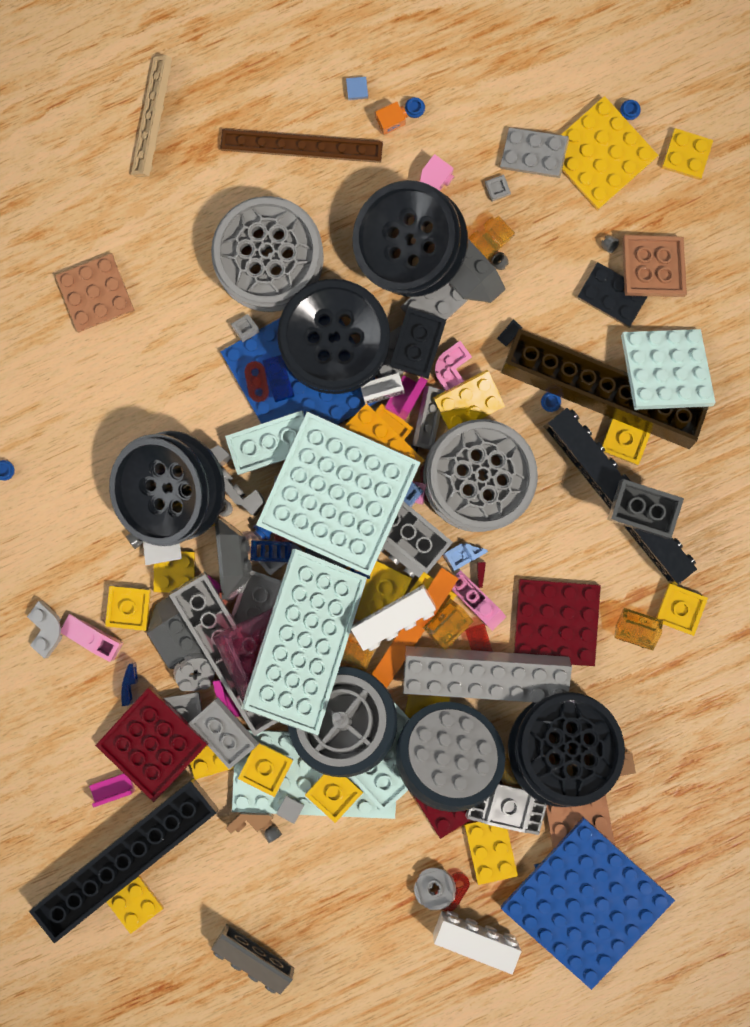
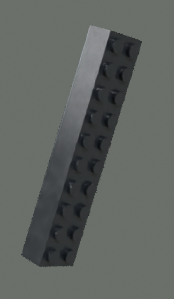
M566 408L543 427L609 509H611L619 480L625 479L630 481V479L624 473L620 474L616 469L618 465L611 457L608 459L604 454L605 448L602 444L592 439L590 429L586 425L582 426L579 423L578 419L580 418L573 409L569 410ZM624 526L670 584L679 585L697 570L695 567L696 561L690 554L686 555L682 551L683 545L677 538L665 539Z
M193 777L29 910V913L55 944L218 812V807Z

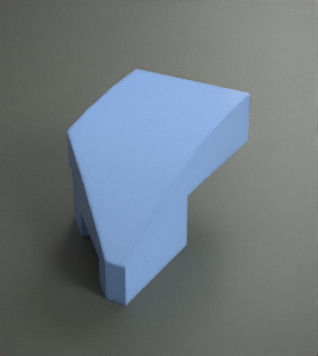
M466 543L459 544L445 552L443 556L453 572L488 551L487 549H481Z

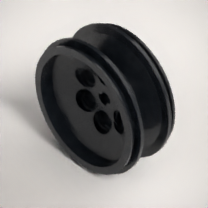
M398 181L376 191L360 209L353 229V250L362 272L378 287L406 297L425 296L443 288L460 270L468 248L467 225L462 212L454 201L435 187L419 181ZM414 216V223L412 225H408L409 218ZM432 223L433 229L431 232L426 233V226ZM395 229H398V230H399L398 236H397L396 238H393V237H392L393 231H394ZM413 237L416 239L415 244L411 243ZM434 244V251L428 253L429 245ZM400 249L401 254L398 258L395 259L394 253L396 250ZM418 256V264L412 266L413 258Z
M326 279L305 286L289 300L279 320L278 345L287 368L300 383L317 392L343 394L363 387L378 374L388 354L390 328L383 307L367 289L347 280ZM327 316L330 322L328 325L323 326L319 323V319ZM341 317H349L351 320L350 324L347 326L341 325L339 323ZM311 334L319 335L320 339L318 342H309L308 338ZM336 334L340 336L338 342L334 341L331 343L329 341L330 336L334 337ZM357 334L361 340L359 343L353 344L349 341V337ZM326 351L330 357L326 361H321L318 358L319 353ZM341 352H348L350 358L347 361H341L339 354Z
M163 431L141 436L130 442L121 451L111 470L109 491L111 503L119 521L132 535L152 545L172 546L204 534L214 524L223 506L225 482L217 458L203 442L184 432Z
M563 692L548 696L539 702L531 703L518 715L509 734L508 759L518 784L535 800L554 807L583 806L599 800L613 788L619 779L624 765L625 745L618 722L603 704L584 694ZM567 723L572 726L571 734L566 730ZM550 733H553L555 736L554 743H551L549 740ZM585 734L590 738L589 744L584 742ZM569 745L572 747V749L570 750V754L567 751V749H569ZM550 754L555 756L556 762L554 765L549 761ZM585 755L590 758L589 765H586L584 762ZM568 765H570L573 768V774L571 776L567 773Z

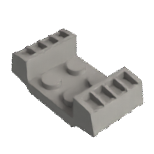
M219 445L210 449L221 467L232 459L231 455ZM222 468L226 493L236 505L243 506L251 515L256 516L266 504L260 492L255 490L246 498H243L245 495L239 485L231 483L232 476L226 469Z
M499 783L488 799L476 807L467 810L465 816L467 819L487 825L539 835L547 805L535 800L521 788Z

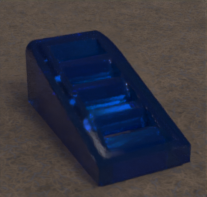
M251 540L250 561L289 562L292 542ZM257 545H261V557H257ZM265 545H269V557H265ZM273 545H277V558H273ZM281 546H285V558H281Z

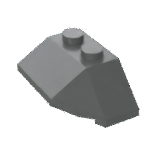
M468 239V248L464 262L449 284L463 299L491 303L506 288L496 268Z
M217 518L215 521L221 597L222 600L231 601L234 600L250 578L252 570L251 562L248 559L250 545L246 536L226 520Z
M170 596L157 603L153 610L147 634L167 667L174 669L176 664L184 661V657L194 653L204 654Z

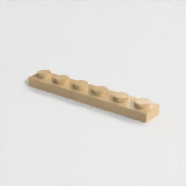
M167 55L157 56L153 59L131 175L135 177L150 176L157 134L160 129L159 124L164 109V98L171 72L172 58Z

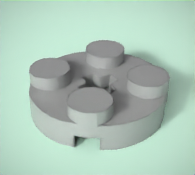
M194 653L184 657V661L176 664L173 675L180 690H205L211 686L215 670L204 654ZM194 670L198 671L197 674L191 675V673H193Z
M428 868L421 872L414 886L418 902L430 910H441L449 906L455 900L456 892L455 881L449 872L440 868ZM433 883L440 887L437 895L435 892H431Z

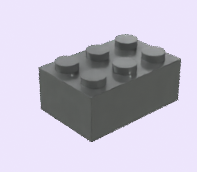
M622 479L619 480L607 520L665 539H672L684 498Z

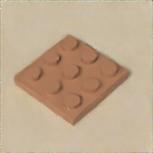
M623 236L625 296L685 297L687 295L684 237Z
M112 253L55 275L78 333L135 311Z
M606 795L593 803L583 806L554 807L547 805L546 815L553 849L583 817L615 845Z

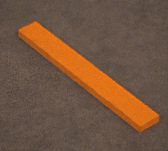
M441 567L427 589L436 605L434 614L437 613L459 579L443 567ZM435 615L427 620H423V618L417 620L416 626L407 631L404 628L401 629L398 636L395 637L371 674L386 689L405 661L406 646L416 645Z

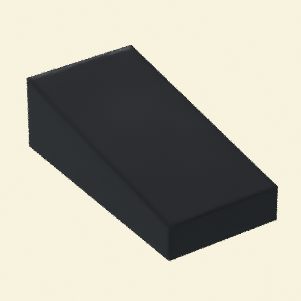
M513 319L497 339L507 347L516 336L518 330L523 327Z

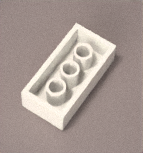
M423 584L353 624L351 630L362 650L368 649L372 651L380 646V641L384 639L389 641L398 636V631L404 628L407 631L416 626L417 620L421 618L427 620L435 615L436 605Z
M441 911L433 932L435 945L513 975L521 954V949L515 936L504 933V935L497 933V930L491 926L486 925L484 928L477 925L478 922L470 918H466V920L461 919L455 912L447 911L446 913Z

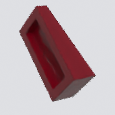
M477 562L478 588H483L486 562Z

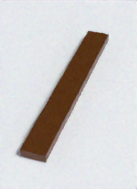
M222 129L221 151L381 163L383 141Z

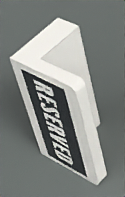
M399 373L372 380L361 387L365 404L405 393Z

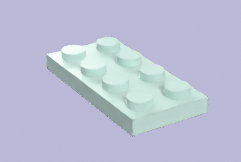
M299 411L225 436L237 475L286 460L305 418L304 412Z

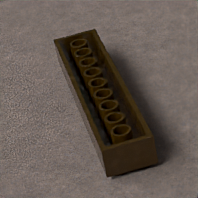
M521 329L518 330L501 371L504 375L687 449H690L697 442L708 407L634 410L627 372Z

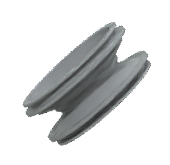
M262 196L241 202L222 218L212 240V263L223 288L238 303L256 311L276 312L284 310L289 300L299 290L319 281L322 273L324 254L317 226L301 207L283 198ZM256 230L264 232L261 238L253 237V233ZM278 231L284 233V237L281 240L273 238L274 234ZM244 247H251L252 252L249 255H243L241 253ZM268 248L273 250L267 257L262 255V252H266ZM285 250L293 251L291 258H284L282 254ZM254 265L261 267V271L257 274L250 272L251 267ZM277 266L282 269L279 275L271 274L273 267Z
M486 419L466 421L444 433L431 447L423 469V484H426L425 494L431 507L448 524L470 532L496 530L518 519L530 505L538 480L536 460L525 439L511 427ZM473 450L480 453L479 461H474L471 458ZM493 455L500 458L499 466H494L491 463ZM459 465H463L466 468L465 476H460L457 473ZM479 470H482V471L485 472V474H484L485 480H484V481H481V480L478 479V477H479L478 471H479ZM499 475H503L506 478L504 486L499 485L497 482ZM464 485L471 486L472 494L470 496H466L463 493ZM485 490H489L492 493L490 501L483 498Z

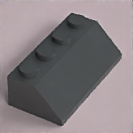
M227 924L211 948L217 958L221 960L226 959L231 962L230 965L238 971L243 970L254 982L260 981L271 993L275 994L277 992L281 995L293 980L294 967Z

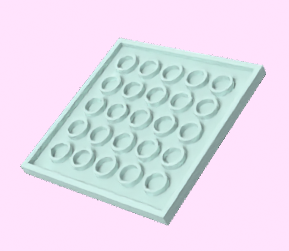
M307 412L256 525L370 576L421 462Z

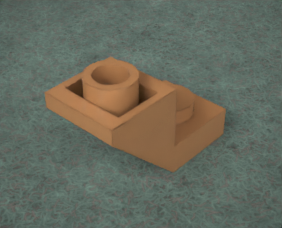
M241 812L226 826V829L230 834L235 830L240 832L247 825L245 823L247 821L256 832L261 829L265 831L273 823L271 820L274 815Z

